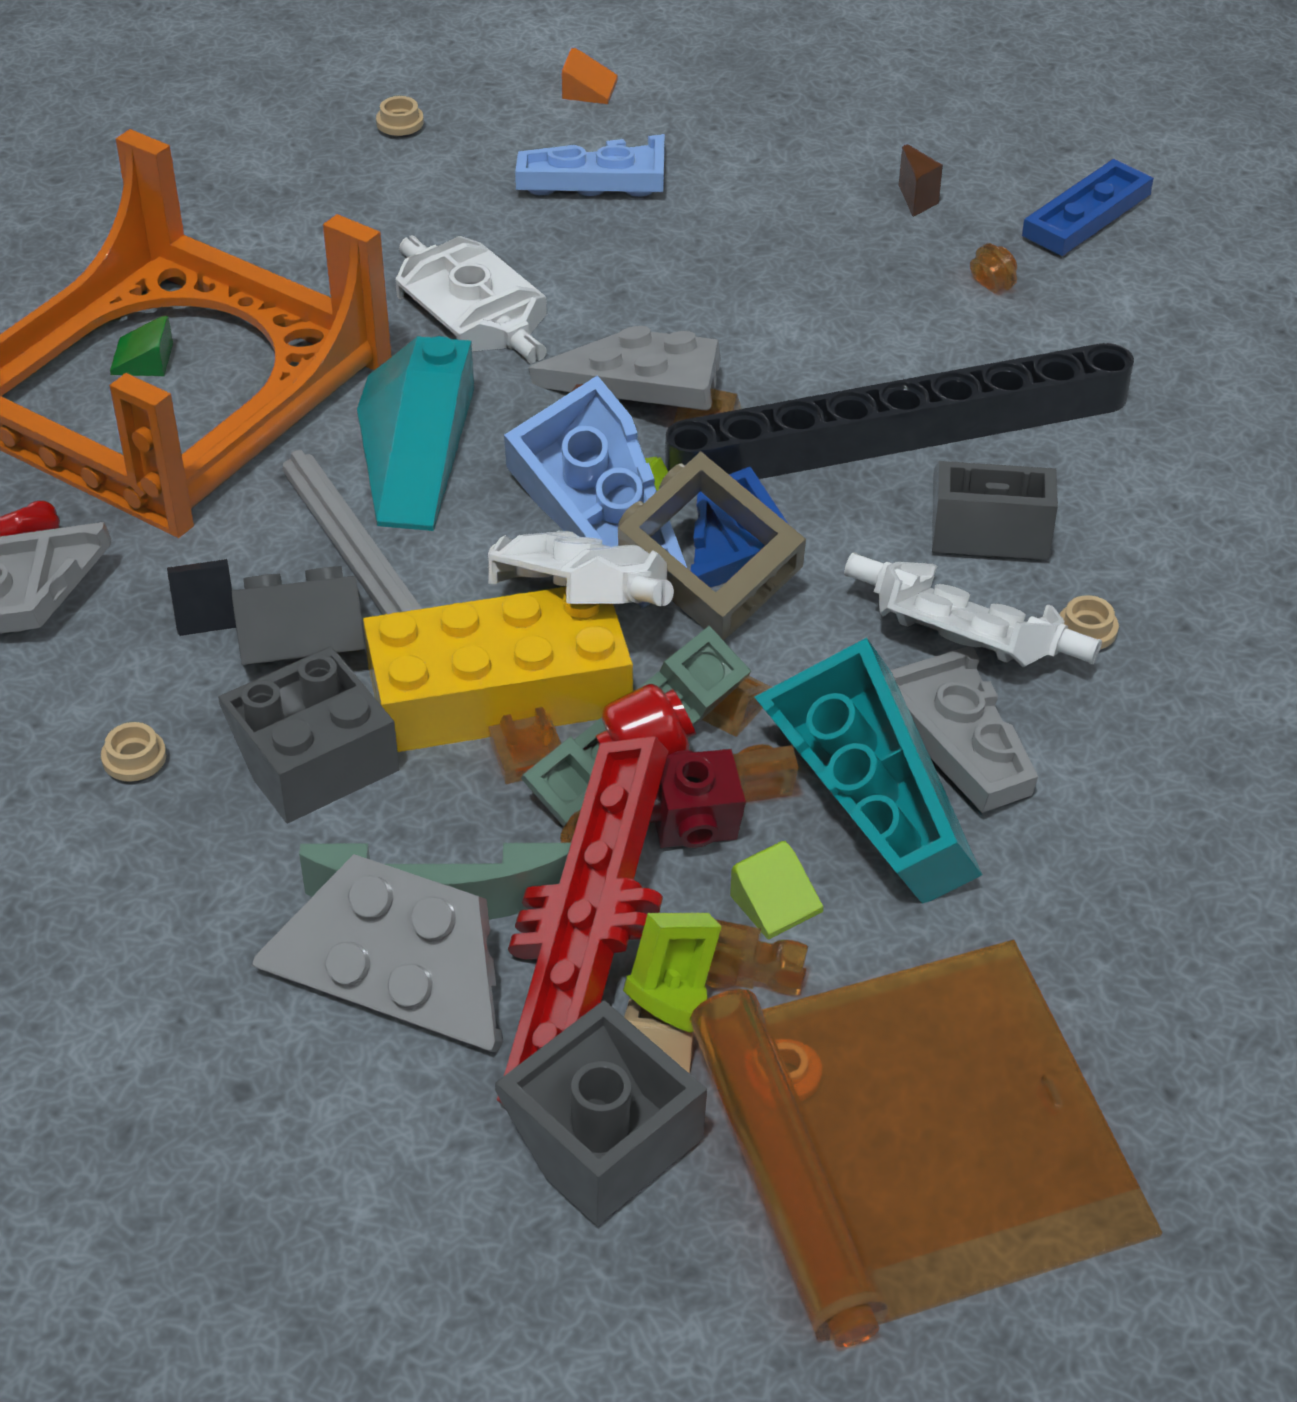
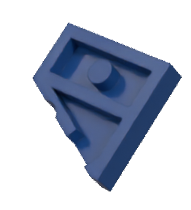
M751 467L729 474L788 523ZM700 491L697 494L696 507L698 519L695 521L693 537L695 556L694 564H691L690 571L711 588L726 583L765 545Z

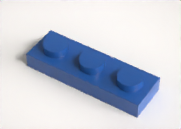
M1112 159L1024 219L1022 236L1063 256L1151 195L1154 178L1118 160Z

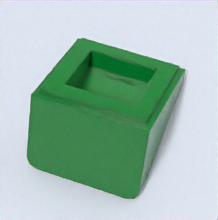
M159 317L120 337L110 368L111 375L128 373L132 376H165L173 346L169 317Z

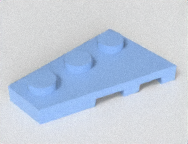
M665 134L648 136V145L626 147L624 139L606 141V146L594 152H586L584 148L577 145L518 151L515 170L516 190H528L534 195H549L555 191H577L584 196H596L604 191H624L628 195L635 197L648 196L652 192H663Z

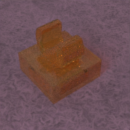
M543 707L535 708L534 717L513 721L511 714L503 715L500 724L489 726V740L505 784L523 781L521 778L525 772L561 744L550 713L547 714Z

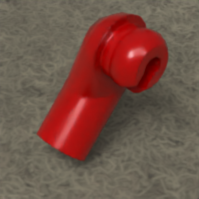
M38 500L30 503L27 507L0 517V537L57 529L60 525L57 511L51 503Z

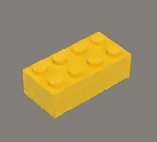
M567 587L363 618L368 668L374 696L394 720L397 752L600 719L605 706L633 692V664L614 605L566 603Z

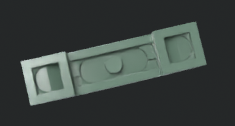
M708 626L665 660L660 671L639 688L648 684H654L660 687L664 693L673 689L682 702L694 727L750 675L751 670L720 636ZM602 717L575 739L570 736L525 772L521 778L564 827L579 818L599 748V743L595 736L606 730Z
M368 843L300 844L299 856L305 894L313 897L353 854L370 859ZM503 843L502 863L385 865L487 899L489 920L518 914L521 910H528L522 904L527 887L559 884L571 843Z

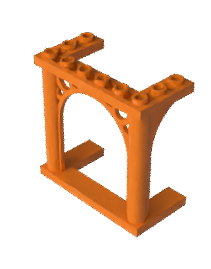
M129 129L115 138L124 186L113 226L100 251L74 282L0 334V451L180 538L194 526L191 511L194 506L361 369L367 367L375 370L392 357L381 232L339 214H336L323 224L331 297H328L184 235L170 145ZM167 279L183 287L179 290L167 291L162 289L160 284ZM193 306L227 312L242 318L258 328L269 340L275 353L273 370L261 390L183 454H181L171 393L128 373L123 374L110 384L123 455L2 397L97 327L121 316L152 308ZM301 338L314 345L296 347L288 343ZM291 362L299 363L297 366L290 365Z

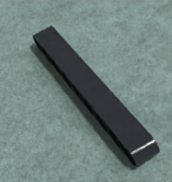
M1099 343L684 419L675 422L666 431L665 466L669 472L680 463L686 465L699 452H702L727 474L751 467L758 479H764L1112 413L1120 410L1126 404L1134 358L1129 350L1120 345Z

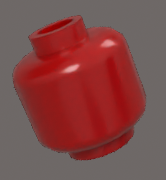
M648 684L605 706L602 712V721L606 730L595 737L600 745V743L656 736L669 751L668 755L677 751L689 750L688 738L696 735V732L676 692L672 689L664 693L657 685Z

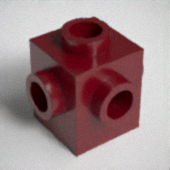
M732 749L703 752L683 750L667 755L649 822L655 823L661 848L674 846L699 848L712 842L737 840L746 800Z

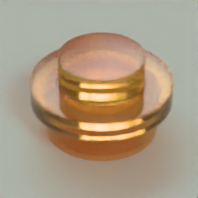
M985 243L977 249L976 257L970 262V270L976 282L994 294L1002 288L1005 290L1011 289L1017 283V263L1013 255L1002 246L997 247L991 243Z

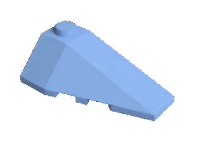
M598 375L504 435L506 467L532 500L563 531L573 532L579 537L596 538L602 540V545L618 546V523L622 515L634 503L638 501L645 503L657 492L650 465L646 463L637 439L638 433L632 416ZM669 520L651 538L687 568ZM641 602L637 604L644 608L651 603Z

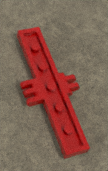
M656 736L600 743L560 883L531 886L525 889L522 904L528 910H521L518 913L515 928L521 933L511 936L508 951L513 956L521 959H537V963L504 1076L601 1003L614 953L625 952L629 940L641 939L648 913L660 912L663 896L656 890L643 888L639 882L634 880L669 752ZM497 1097V1101L502 1104L500 1098Z

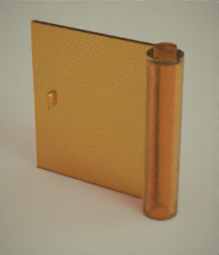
M1014 939L765 1009H761L755 993L750 990L735 989L724 991L700 1003L693 1010L689 1018L817 1339L822 1341L834 1339L838 1347L854 1346L873 1337L879 1331V1325L1154 1239L1160 1237L1163 1233Z

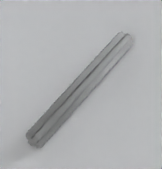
M302 450L291 452V459L283 463L284 474L380 612L385 615L422 609L315 458L310 454L305 455Z

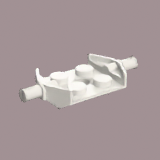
M413 235L409 236L410 240L407 237L402 240L399 250L407 258L404 260L395 279L397 297L399 299L404 298L405 293L409 294L456 335L457 340L472 341V351L508 347L509 349H515L530 364L536 363V359L538 361L544 359L547 351L546 347L530 335L547 315L546 296L480 242L458 236L439 246L433 245L427 248Z
M570 531L518 535L513 540L505 535L499 538L497 543L492 545L488 552V584H497L514 577L540 578L554 575V584L567 586L566 603L648 602L656 606H661V604L666 606L671 602L674 594L673 585L667 580V562L657 552L652 550L649 554L637 545L610 547L602 545V540L579 537Z
M855 552L851 553L847 560L844 575L874 585V592L879 594L880 614L885 616L889 612L895 613L901 625L907 627L915 623L938 630L942 637L955 643L971 647H984L996 651L998 660L1007 663L1014 658L1022 667L1046 655L1054 657L1060 652L1089 662V664H1094L1099 654L1102 640L1068 629V625L1064 624L1065 621L1053 606L1046 605L1043 617L1036 618L1031 616L1025 622L1026 614L1016 608L1002 604H991L989 609L969 602L970 594L962 589L944 584H936L934 589L931 588L937 565L910 562L881 563L858 555Z

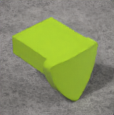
M648 913L632 973L626 977L623 991L653 1016L681 1030L694 1032L701 1022L707 1002L705 983L722 926L709 913Z

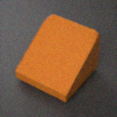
M571 48L562 69V99L608 104L617 83L618 75L582 51Z

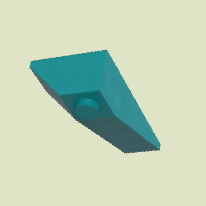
M417 336L368 375L357 407V415L377 526L434 531L474 392L472 341L450 339L444 336Z

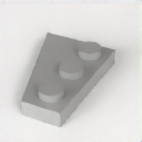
M968 646L891 670L930 758L982 813L1032 796L1038 775L1013 725L1002 721L995 707L998 695L991 681H982L977 671L979 658L973 647Z

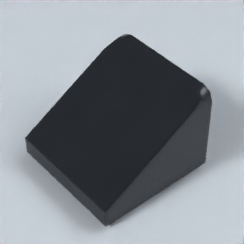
M227 559L167 568L176 628L179 636L236 628L231 592L233 590Z

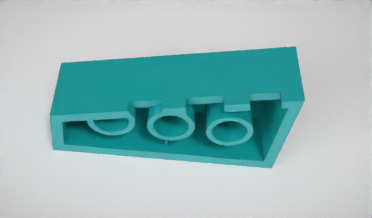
M867 637L754 697L921 903L930 902L983 875L893 673Z

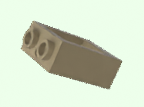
M699 452L686 465L680 463L674 466L663 478L659 490L645 503L638 501L631 505L618 523V546L637 545L649 554L652 550L657 552L667 562V580L671 582L674 589L671 601L704 629L710 626L722 640H725L803 567L806 538L702 452ZM700 491L765 545L717 592L713 591L651 538Z

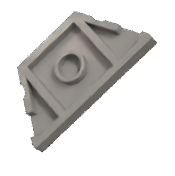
M633 326L617 334L535 363L529 367L532 384L543 389L571 392L576 384H584L598 375L618 399L708 410L712 405L710 388H715L716 371L719 370L721 357L718 339L696 337L695 333L690 331H678L667 334L651 332L650 328L646 326Z
M104 522L0 537V633L21 632L41 628L111 545L112 539Z
M355 854L255 955L252 963L253 967L491 1052H498L503 1043L502 1030L496 1029L492 987H497L494 960L487 950V937L490 933L487 899Z

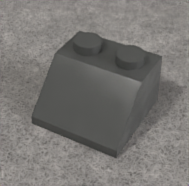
M605 1000L495 1083V1091L545 1178L596 1226L607 1219L703 1139L707 1088Z

